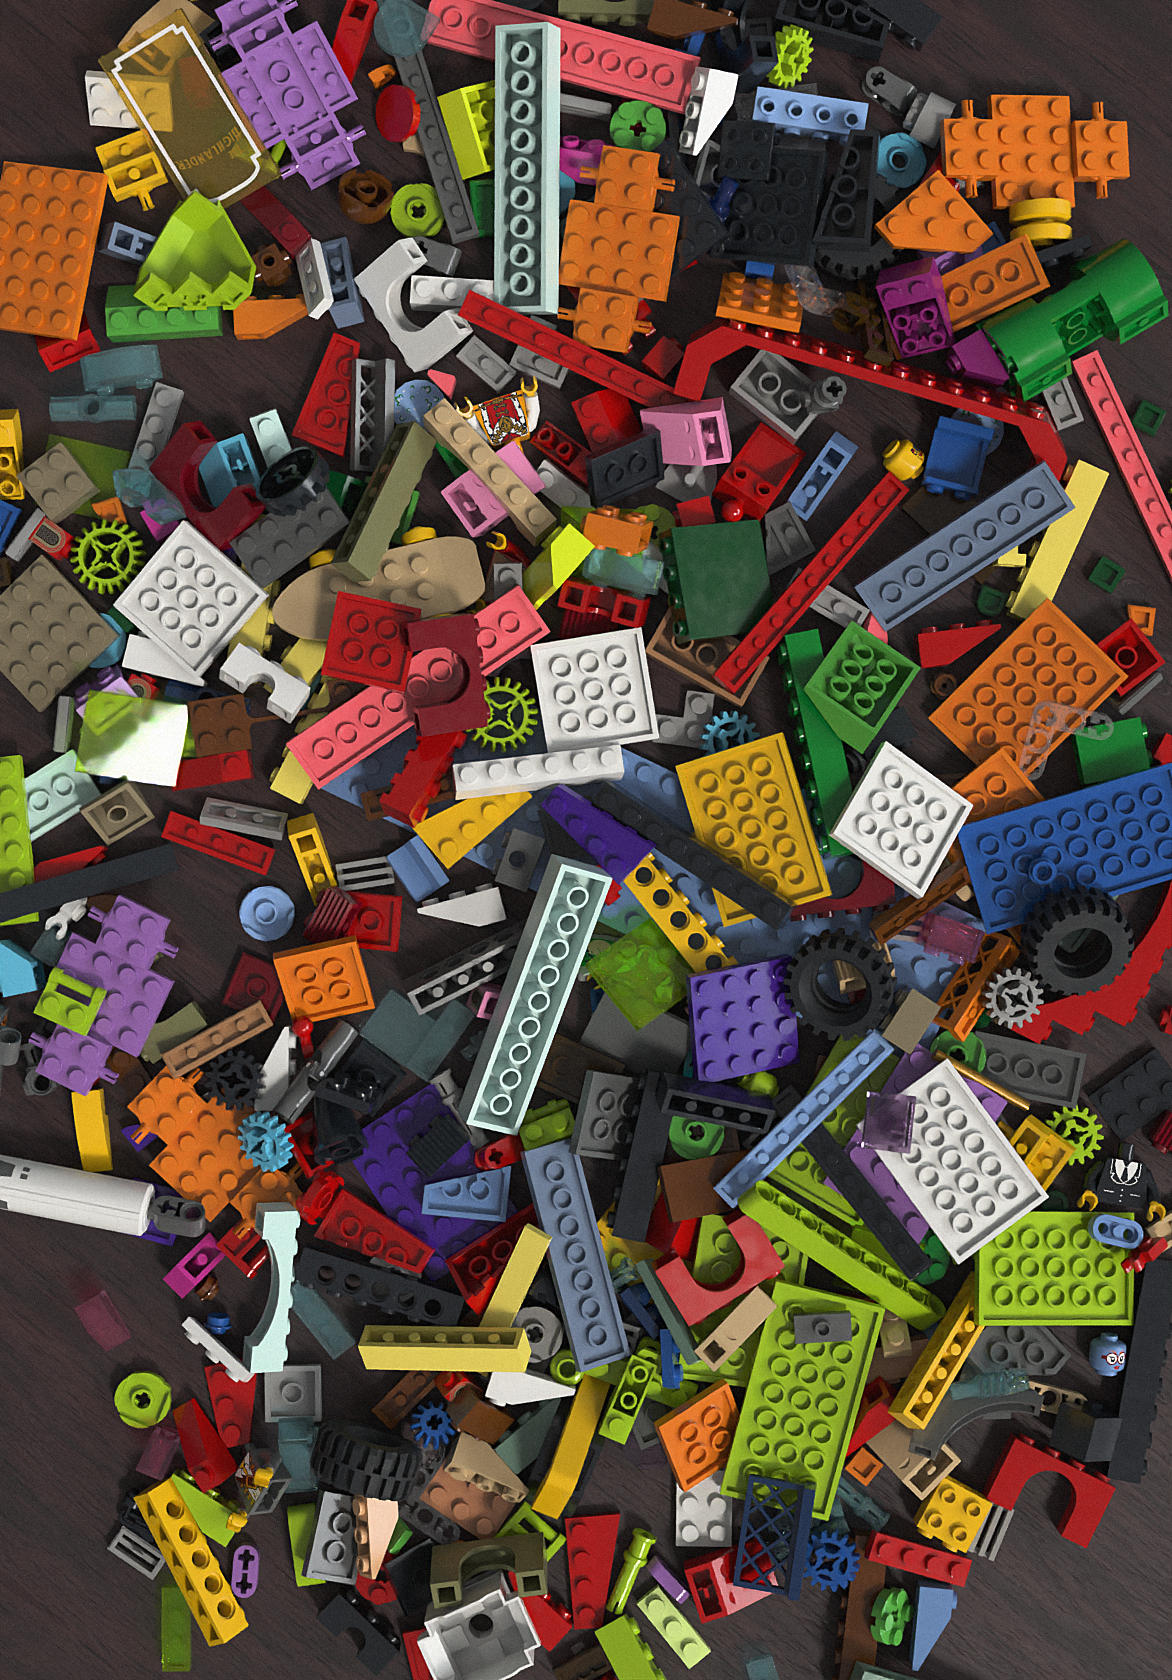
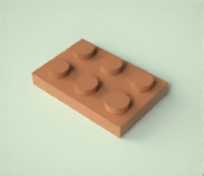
M448 1453L421 1493L419 1499L479 1539L493 1538L517 1502H508L501 1495L492 1491H482L475 1484L466 1480L459 1481L454 1479L451 1474L443 1471Z

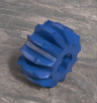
M429 1401L428 1410L423 1405H419L417 1408L419 1414H412L411 1420L415 1423L411 1424L409 1429L412 1432H418L413 1438L415 1442L423 1438V1448H427L429 1442H432L434 1450H437L439 1448V1441L447 1446L449 1444L448 1437H454L456 1431L451 1428L453 1427L450 1423L452 1419L449 1418L450 1416L447 1411H442L444 1403L440 1402L438 1408H434L433 1401ZM430 1420H435V1425L439 1423L437 1430H431L432 1426L427 1427Z

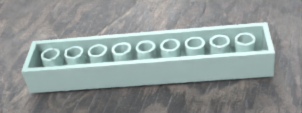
M549 22L495 26L494 302L521 315L558 314L560 28Z
M551 854L457 1110L466 1124L517 1136L613 879L602 868Z

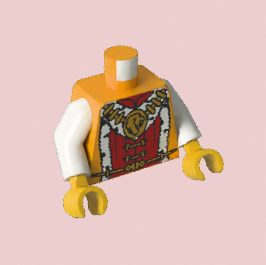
M533 376L534 383L531 386H526L522 377L520 379L522 390L472 406L470 400L464 397L467 402L466 407L459 409L457 403L454 402V408L493 450L503 448L510 442L515 441L523 452L520 442L530 438L529 432L536 428L540 412L538 394L536 392L538 388L537 379Z

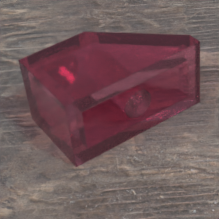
M105 1289L84 1300L74 1308L87 1332L106 1351L113 1349L132 1337Z
M167 1426L157 1427L152 1433L135 1471L162 1481L171 1468L181 1443L179 1435H177L178 1432Z

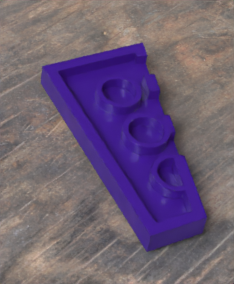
M563 784L558 785L542 802L541 806L619 885L657 844L651 840L646 841L637 835V831L618 823L606 811L601 812L593 807L590 801Z

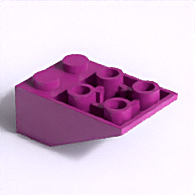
M934 256L880 270L876 289L902 359L951 347L956 344L943 282Z

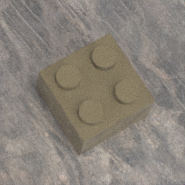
M62 442L58 443L17 475V478L40 508L55 524L61 522L101 491L72 452Z
M905 986L903 990L899 988L896 991L895 998L892 1001L893 1006L879 1022L876 1032L903 1051L911 1054L941 1006L913 988Z

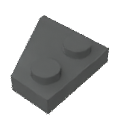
M790 501L765 514L767 569L769 576L816 551Z

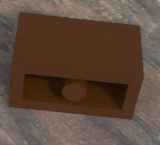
M466 1384L445 1409L452 1419L450 1423L457 1431L461 1433L466 1431L477 1441L484 1440L494 1445L515 1419L506 1406L490 1402V1398L486 1397L485 1393Z

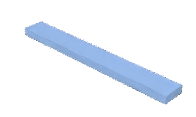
M875 1030L871 1031L713 1189L734 1209L738 1205V1197L754 1183L763 1180L894 1049Z

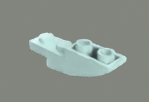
M276 408L249 417L265 462L269 468L278 458L292 450L286 432L283 429Z

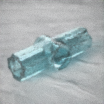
M87 394L85 396L51 397L49 412L52 422L90 421L91 423H100L102 421H134L137 416V404L134 395L97 396L95 394ZM94 402L99 403V411L94 415H88V406Z

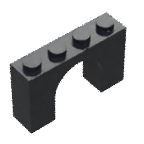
M709 0L711 11L717 12L718 8H723L734 12L733 17L738 19L737 26L714 32L721 71L738 75L735 93L750 94L779 63L775 37L748 35L746 38L745 17L751 0Z

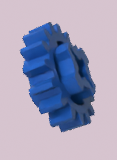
M824 1528L821 1536L817 1531L813 1532L811 1535L812 1540H808L805 1561L807 1569L803 1576L808 1577L811 1575L813 1578L811 1585L814 1586L817 1582L821 1583L822 1591L825 1590L827 1585H830L832 1591L836 1592L838 1584L845 1589L848 1585V1580L853 1582L856 1577L854 1572H858L860 1569V1564L855 1561L859 1560L861 1555L860 1553L853 1552L857 1545L856 1542L849 1544L847 1542L849 1535L845 1534L843 1537H840L839 1529H835L833 1534H829L828 1529ZM815 1548V1554L817 1555V1559L813 1562L812 1553L813 1549ZM826 1557H827L828 1559H831V1558L834 1559V1558H836V1560L834 1561V1563H833V1561H831V1560L828 1561V1562H827V1561L823 1562ZM847 1557V1570L844 1571L845 1567L842 1561Z

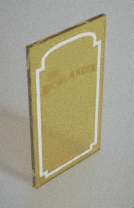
M182 8L176 9L171 15L107 55L101 56L98 60L184 200L195 190L212 203L219 199L225 209L282 175Z

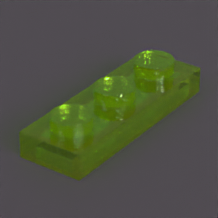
M163 1585L162 1672L190 1671L191 1609L178 1585Z

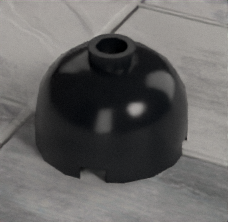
M541 1261L525 1298L533 1301L532 1304L542 1305L551 1310L558 1311V1309H561L549 1262Z

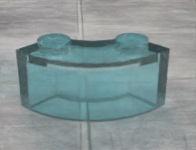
M157 345L116 348L80 358L85 392H97L99 396L113 394L114 389L136 385L138 389L153 386L152 382L163 378Z
M136 469L112 471L116 497L129 507H144L146 514L159 525L186 518L183 506L177 496L152 475Z
M606 547V550L593 548L586 556L582 576L592 579V585L607 588L608 585L627 589L630 595L645 598L646 593L657 595L665 562L643 554H633V557L619 555L616 553L617 549Z
M313 1417L279 1419V1451L283 1464L292 1476V1480L287 1486L285 1493L318 1491V1481H323V1479L317 1478L310 1468L311 1455L320 1427H314Z

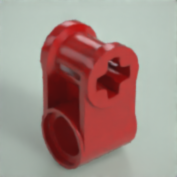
M519 1131L517 1136L505 1134L498 1137L497 1140L478 1148L473 1156L475 1166L480 1171H490L522 1160L520 1152L526 1150Z

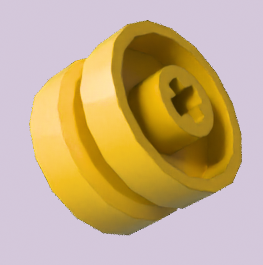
M1039 198L1011 205L1009 207V223L1016 228L1010 232V241L1028 234L1035 252L1071 241L1072 228L1065 224L1071 218V203L1068 200L1059 198Z

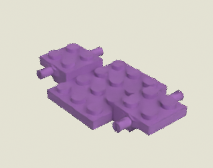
M232 0L215 9V13L222 24L223 33L208 41L210 45H213L214 51L229 43L236 50L242 61L218 74V77L258 150L262 152L284 140L291 152L292 162L278 168L280 174L290 169L281 175L283 180L299 172L305 178L311 190L359 165L360 162L353 151L352 142L366 135V132L363 130L354 135V133L363 129L361 124L346 132L334 114L335 111L354 102L358 98L318 22L316 21L292 34L285 22L284 13L298 6L296 1L282 0L278 3L276 0Z
M118 895L112 909L108 913L92 906L88 917L102 923L101 933L97 941L95 942L77 932H72L56 966L63 969L64 974L95 988L100 986L107 990L87 1036L57 1024L53 1035L48 1039L33 1032L30 1036L32 1038H29L28 1041L43 1049L42 1058L35 1072L83 1096L89 1094L93 1083L99 1077L112 1084H115L117 1081L116 1078H118L119 1073L105 1068V1062L113 1046L135 1057L140 1055L175 982L150 969L159 951L172 958L178 952V947L164 941L165 931L171 919L123 895ZM58 984L57 992L85 1005H90L92 998Z

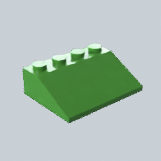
M851 621L803 690L836 735L863 754L921 667Z

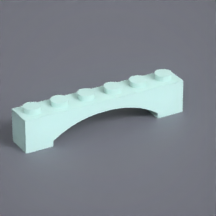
M290 1202L257 1203L254 1230L262 1239H265L269 1250L271 1285L268 1301L258 1325L250 1336H245L242 1363L250 1373L283 1371V1362L287 1360L288 1356L285 1340L286 1335L290 1332L288 1308L292 1307L293 1302L292 1293L290 1292L291 1282L295 1278L293 1255L297 1254L298 1249L295 1233L296 1228H299L300 1225L299 1212Z

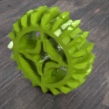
M102 519L101 528H99L96 522H92L91 527L93 531L90 532L88 529L83 528L82 533L86 537L82 539L76 536L75 541L80 543V547L74 546L71 548L72 552L78 554L77 557L70 559L71 563L80 564L73 569V572L75 574L83 573L79 581L83 584L89 581L88 589L94 590L98 585L97 590L100 594H104L106 587H108L109 594L114 595L116 585L121 592H124L126 590L124 582L130 585L133 581L131 579L133 574L137 577L140 573L136 570L137 566L142 568L146 566L145 562L138 560L140 557H145L147 555L146 552L137 550L144 545V542L142 540L134 541L138 533L135 530L128 533L129 525L123 524L119 529L120 525L117 520H113L111 527H109L108 521ZM107 535H115L122 538L118 543L114 542L108 546L99 541V538ZM92 546L96 551V558L89 568L88 552ZM128 546L130 558L126 569H124L125 567L121 563V556ZM101 548L106 552L108 551L109 553H112V561L116 564V566L112 563H109L108 561H105V553L101 550ZM108 568H112L118 573L117 577L111 579H101L95 576L99 571L103 572Z
M495 677V686L491 687L488 680H486L487 690L484 691L485 702L489 704L491 713L490 719L487 720L488 727L466 731L476 730L477 733L471 739L475 742L482 737L483 740L480 747L483 749L488 742L492 743L490 747L491 752H495L497 744H501L502 753H506V744L508 743L511 744L513 750H517L515 740L519 738L522 744H526L527 741L522 736L525 732L530 736L534 734L527 727L528 724L537 725L538 721L530 719V715L538 714V709H529L528 706L536 701L534 698L525 700V697L530 693L528 689L523 690L521 694L518 692L521 687L520 682H516L514 687L511 688L509 687L511 679L506 678L504 686H500L499 677ZM504 692L513 695L514 698L500 705L494 702L489 695ZM521 703L524 710V719L521 727L518 729L511 720V713ZM491 704L500 711L511 706L507 710L508 714L505 715L508 717L507 721L511 726H508L505 721L503 722L500 719L494 721L493 716L496 715L493 713L494 709L490 706ZM496 726H504L512 735L506 738H494L486 733Z

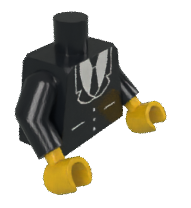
M1119 1141L1116 1157L1103 1155L1101 1160L1095 1161L1083 1175L1081 1190L1083 1195L1077 1201V1206L1080 1208L1086 1200L1090 1204L1089 1211H1092L1098 1202L1145 1210L1148 1206L1150 1207L1146 1214L1148 1221L1153 1219L1152 1212H1157L1160 1215V1221L1163 1220L1166 1214L1164 1206L1161 1205L1158 1186L1151 1170L1146 1167L1145 1163L1133 1160L1135 1144Z

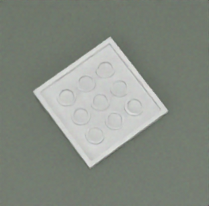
M183 520L113 606L190 675L198 679L261 606L269 594L188 521Z
M641 627L530 645L548 753L659 739Z
M885 741L877 749L829 836L918 899L922 898L971 811L973 804Z

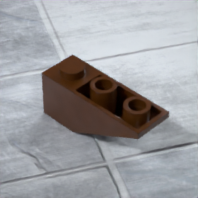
M655 0L647 30L650 33L677 40L735 27L738 25V19L733 17L734 12L723 8H718L717 12L707 10V4L691 0L690 4L680 2L679 0Z

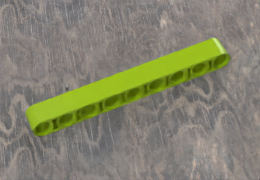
M763 1180L757 1181L738 1197L739 1208L747 1216L879 1304L884 1305L885 1308L918 1330L925 1331L946 1315V1308L938 1297L914 1281H910L907 1276Z

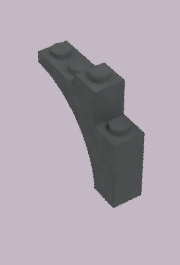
M965 1360L957 1389L949 1386L925 1429L913 1430L908 1452L936 1461L937 1455L945 1442L965 1424L982 1416L1001 1412H1019L1039 1416L1044 1396L1031 1388L1021 1389L1012 1386L1010 1382L1003 1379L993 1380L991 1379V1374H978Z

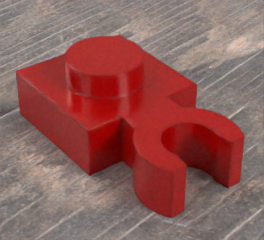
M1143 1237L1141 1244L1133 1248L1128 1253L1129 1257L1120 1263L1125 1274L1129 1273L1133 1268L1135 1272H1140L1145 1267V1263L1154 1261L1168 1247V1244L1164 1237Z

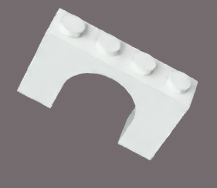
M407 238L396 241L354 278V281L359 287L360 294L367 299L373 308L375 317L382 322L388 331L390 340L397 345L403 354L405 363L414 372L430 368L472 333L473 330L467 320L457 316L460 311L459 308L442 312L425 328L418 327L407 319L400 301L402 286L408 277L427 262L414 239Z

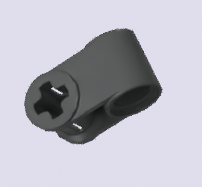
M880 66L871 68L861 84L862 92L867 98L883 106L893 115L900 117L904 115L917 93V89L911 83L895 76ZM875 79L879 81L877 87L872 85Z
M417 236L413 238L418 247H424V252L426 253L424 256L427 262L420 268L429 270L441 277H454L462 254L461 250L425 237Z

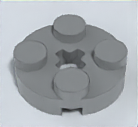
M542 1305L523 1306L520 1308L511 1328L525 1329L531 1348L528 1362L537 1363L553 1356L560 1348L563 1338L559 1317L551 1309ZM537 1326L539 1327V1332L543 1333L542 1338L537 1337L535 1341H532L527 1330Z

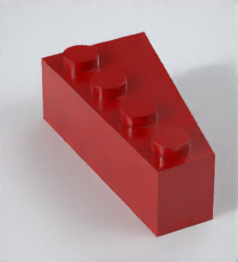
M466 730L424 737L417 736V749L411 748L404 758L403 772L394 774L390 781L392 785L389 795L383 793L379 799L386 815L413 828L416 827L418 822L422 823L429 810L426 806L430 798H435L441 788L439 781L442 774L449 773L454 763L453 754L457 748L461 749L466 741Z
M533 1203L445 1260L466 1303L478 1316L488 1308L524 1227L529 1223L540 1229Z

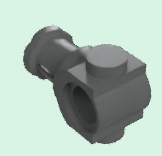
M832 376L826 380L808 383L800 393L801 406L803 408L807 407V414H821L838 410L839 404H842L843 396L846 394L847 387L845 382L839 377Z
M32 1043L20 1046V1050L24 1051L28 1067L25 1069L27 1076L22 1080L23 1089L27 1096L33 1094L46 1095L61 1085L49 1079L50 1085L48 1089L41 1088L38 1084V1078L41 1074L35 1071L42 1058L43 1049Z

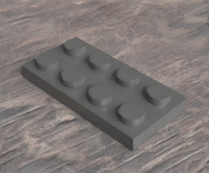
M326 486L325 492L318 493L317 501L308 503L305 511L298 509L294 516L286 515L285 517L269 513L229 543L254 581L264 589L347 529L350 520Z
M975 1031V1035L983 1041L986 1050V1063L980 1074L1022 1098L1076 1109L1086 1053Z

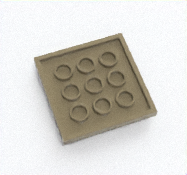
M41 555L0 595V671L39 712H43L89 665L121 636L45 555Z

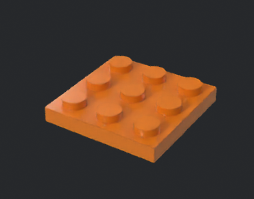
M739 272L724 273L716 316L799 333L805 289L793 283H786L784 285L773 283L772 280L763 277L757 279L749 278Z
M355 935L273 953V961L292 1022L298 1016H307L312 1022L375 1008V1001Z
M720 1379L654 1422L678 1486L684 1492L726 1466L740 1413L729 1384L724 1379Z

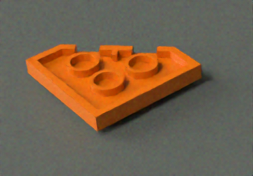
M939 170L874 226L892 249L910 248L931 252L949 251L969 255L994 234Z

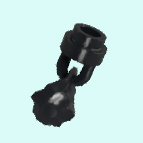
M131 1488L122 1499L123 1503L128 1507L120 1512L119 1521L136 1531L146 1542H154L155 1539L144 1518L132 1512L133 1509L139 1510L133 1497L142 1491ZM129 1516L135 1519L133 1524L126 1520Z

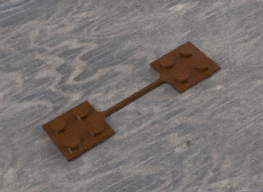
M341 679L327 681L330 697L329 704L326 707L301 710L296 716L321 712L330 713L369 685ZM244 693L187 702L197 757L252 749L250 726L255 722L281 719L276 714L254 718L249 716L246 711Z

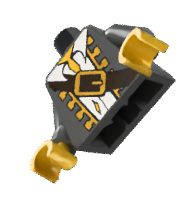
M247 1443L240 1448L239 1452L243 1461L235 1473V1480L242 1502L237 1509V1514L234 1512L230 1514L226 1523L227 1529L239 1532L241 1527L246 1525L247 1518L250 1515L272 1513L292 1480L291 1474L282 1462V1456L275 1452L273 1448L257 1449L254 1443Z

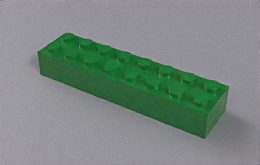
M818 629L785 635L778 644L779 648L775 649L778 665L783 664L782 687L784 692H789L790 702L787 703L789 718H794L796 729L793 730L795 745H800L802 756L798 757L801 773H806L808 781L807 784H804L807 800H812L813 811H810L811 823L813 828H818L819 833L816 843L820 855L823 854L824 860L853 855L852 851L829 836L853 793L842 740L836 735L803 690L824 660Z

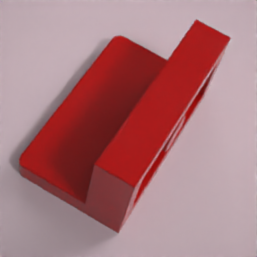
M82 313L77 341L34 335L38 351L49 372L101 351L85 313Z

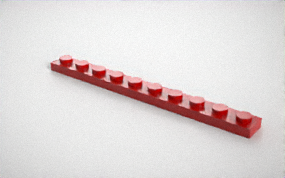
M470 289L457 315L648 408L696 401L673 394V387Z
M890 471L885 473L711 676L730 694H734L906 495L909 489Z

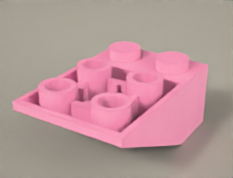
M723 397L640 410L643 430L653 426L660 430L663 463L707 466L731 461L732 446Z
M515 441L510 442L496 452L501 460L534 495L546 487ZM470 470L441 491V494L472 537L484 535L509 516L491 492Z

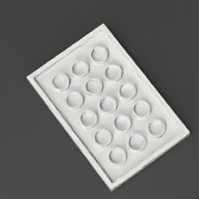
M948 1058L856 1124L859 1131L956 1264H960L1049 1198Z

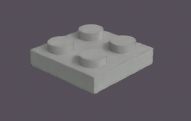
M283 1364V1371L264 1372L265 1422H318L322 1420L321 1364Z

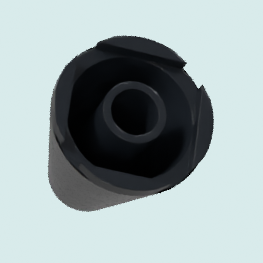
M313 1096V1157L315 1162L319 1165H326V1161H334L335 1165H341L361 1157L364 1154L363 1149H368L369 1144L351 1109Z

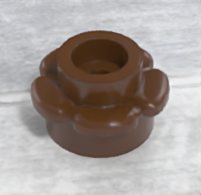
M941 672L936 674L934 681L930 685L932 693H935L937 698L946 700L958 688L957 679L950 673ZM943 683L947 685L945 689L942 688Z
M206 1275L198 1283L194 1292L200 1296V1301L204 1299L211 1300L215 1297L220 1289L217 1285L218 1279Z

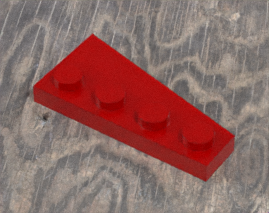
M333 333L292 433V436L343 458L351 413L352 360L359 359V342Z
M347 1189L341 1190L314 1237L328 1240L336 1245L359 1251L370 1257H376L415 1273H422L436 1250Z
M620 1511L572 1515L571 1518L565 1516L574 1630L602 1627Z

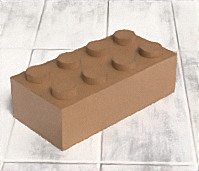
M669 607L645 650L646 656L741 708L767 664L769 657L766 656L734 694H730L711 675L740 641L732 636L692 640L677 644L676 636L672 630V611Z

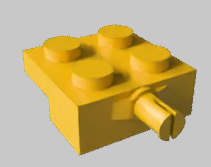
M144 128L96 147L95 149L104 169L103 172L109 177L108 184L115 200L119 202L132 196H138L143 211H148V206L150 209H153L154 205L149 192L153 188L169 181L148 129Z
M1032 1114L1016 1130H1013L1002 1120L997 1125L1044 1191L1048 1189L1077 1149Z

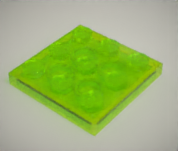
M651 918L599 953L585 965V968L637 1032L687 996L686 975L695 973Z

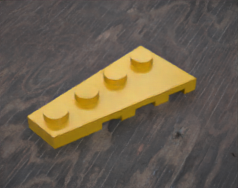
M526 791L468 798L424 820L422 823H418L413 829L445 867L449 869L533 796Z

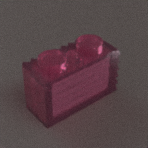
M928 912L926 913L916 944L924 946L923 952L939 957L940 952L949 955L948 961L963 966L965 961L971 963L976 961L975 958L977 957L985 932Z

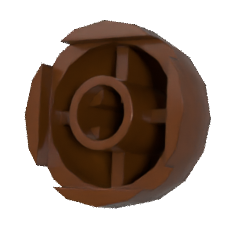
M357 169L344 173L338 185V204L342 213L350 220L361 224L376 223L384 218L394 198L390 181L372 170H366L365 174L356 173Z

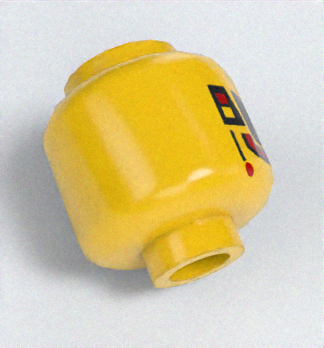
M908 439L894 440L883 452L885 457L883 461L884 467L900 481L907 480L908 478L915 479L924 469L922 466L924 454Z

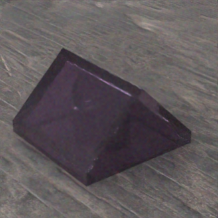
M867 1091L861 1148L910 1154L916 1096Z

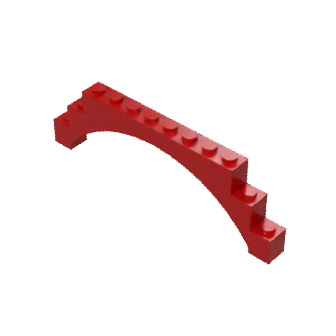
M1168 733L1160 734L1151 751L1153 762L1156 766L1172 762V735ZM1172 879L1165 881L1153 915L1138 939L1134 942V949L1131 951L1132 958L1129 964H1124L1126 969L1120 976L1116 975L1114 977L1115 981L1109 986L1105 984L1100 987V991L1094 993L1092 990L1087 991L1086 995L1080 996L1071 993V996L1063 995L1043 1002V1004H1037L1036 1008L1040 1013L1039 1015L1034 1013L1030 1015L1033 1022L1029 1023L1026 1020H1022L1023 1027L1021 1028L1017 1027L1013 1022L1012 1028L1008 1029L1040 1044L1042 1040L1046 1041L1053 1028L1050 1025L1052 1021L1079 1035H1083L1084 1031L1088 1032L1095 1021V1017H1093L1094 1012L1122 1026H1125L1127 1022L1131 1023L1138 1011L1135 1006L1140 998L1143 999L1150 989L1151 984L1148 982L1152 974H1157L1163 965L1162 955L1166 949L1169 950L1172 947ZM1022 1010L1016 1011L1013 1015L1018 1014Z

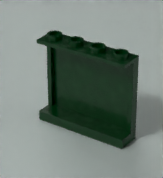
M759 520L677 527L658 534V548L662 553L664 564L663 576L667 581L669 593L668 605L673 616L672 630L676 636L677 644L692 640L747 634L773 604Z

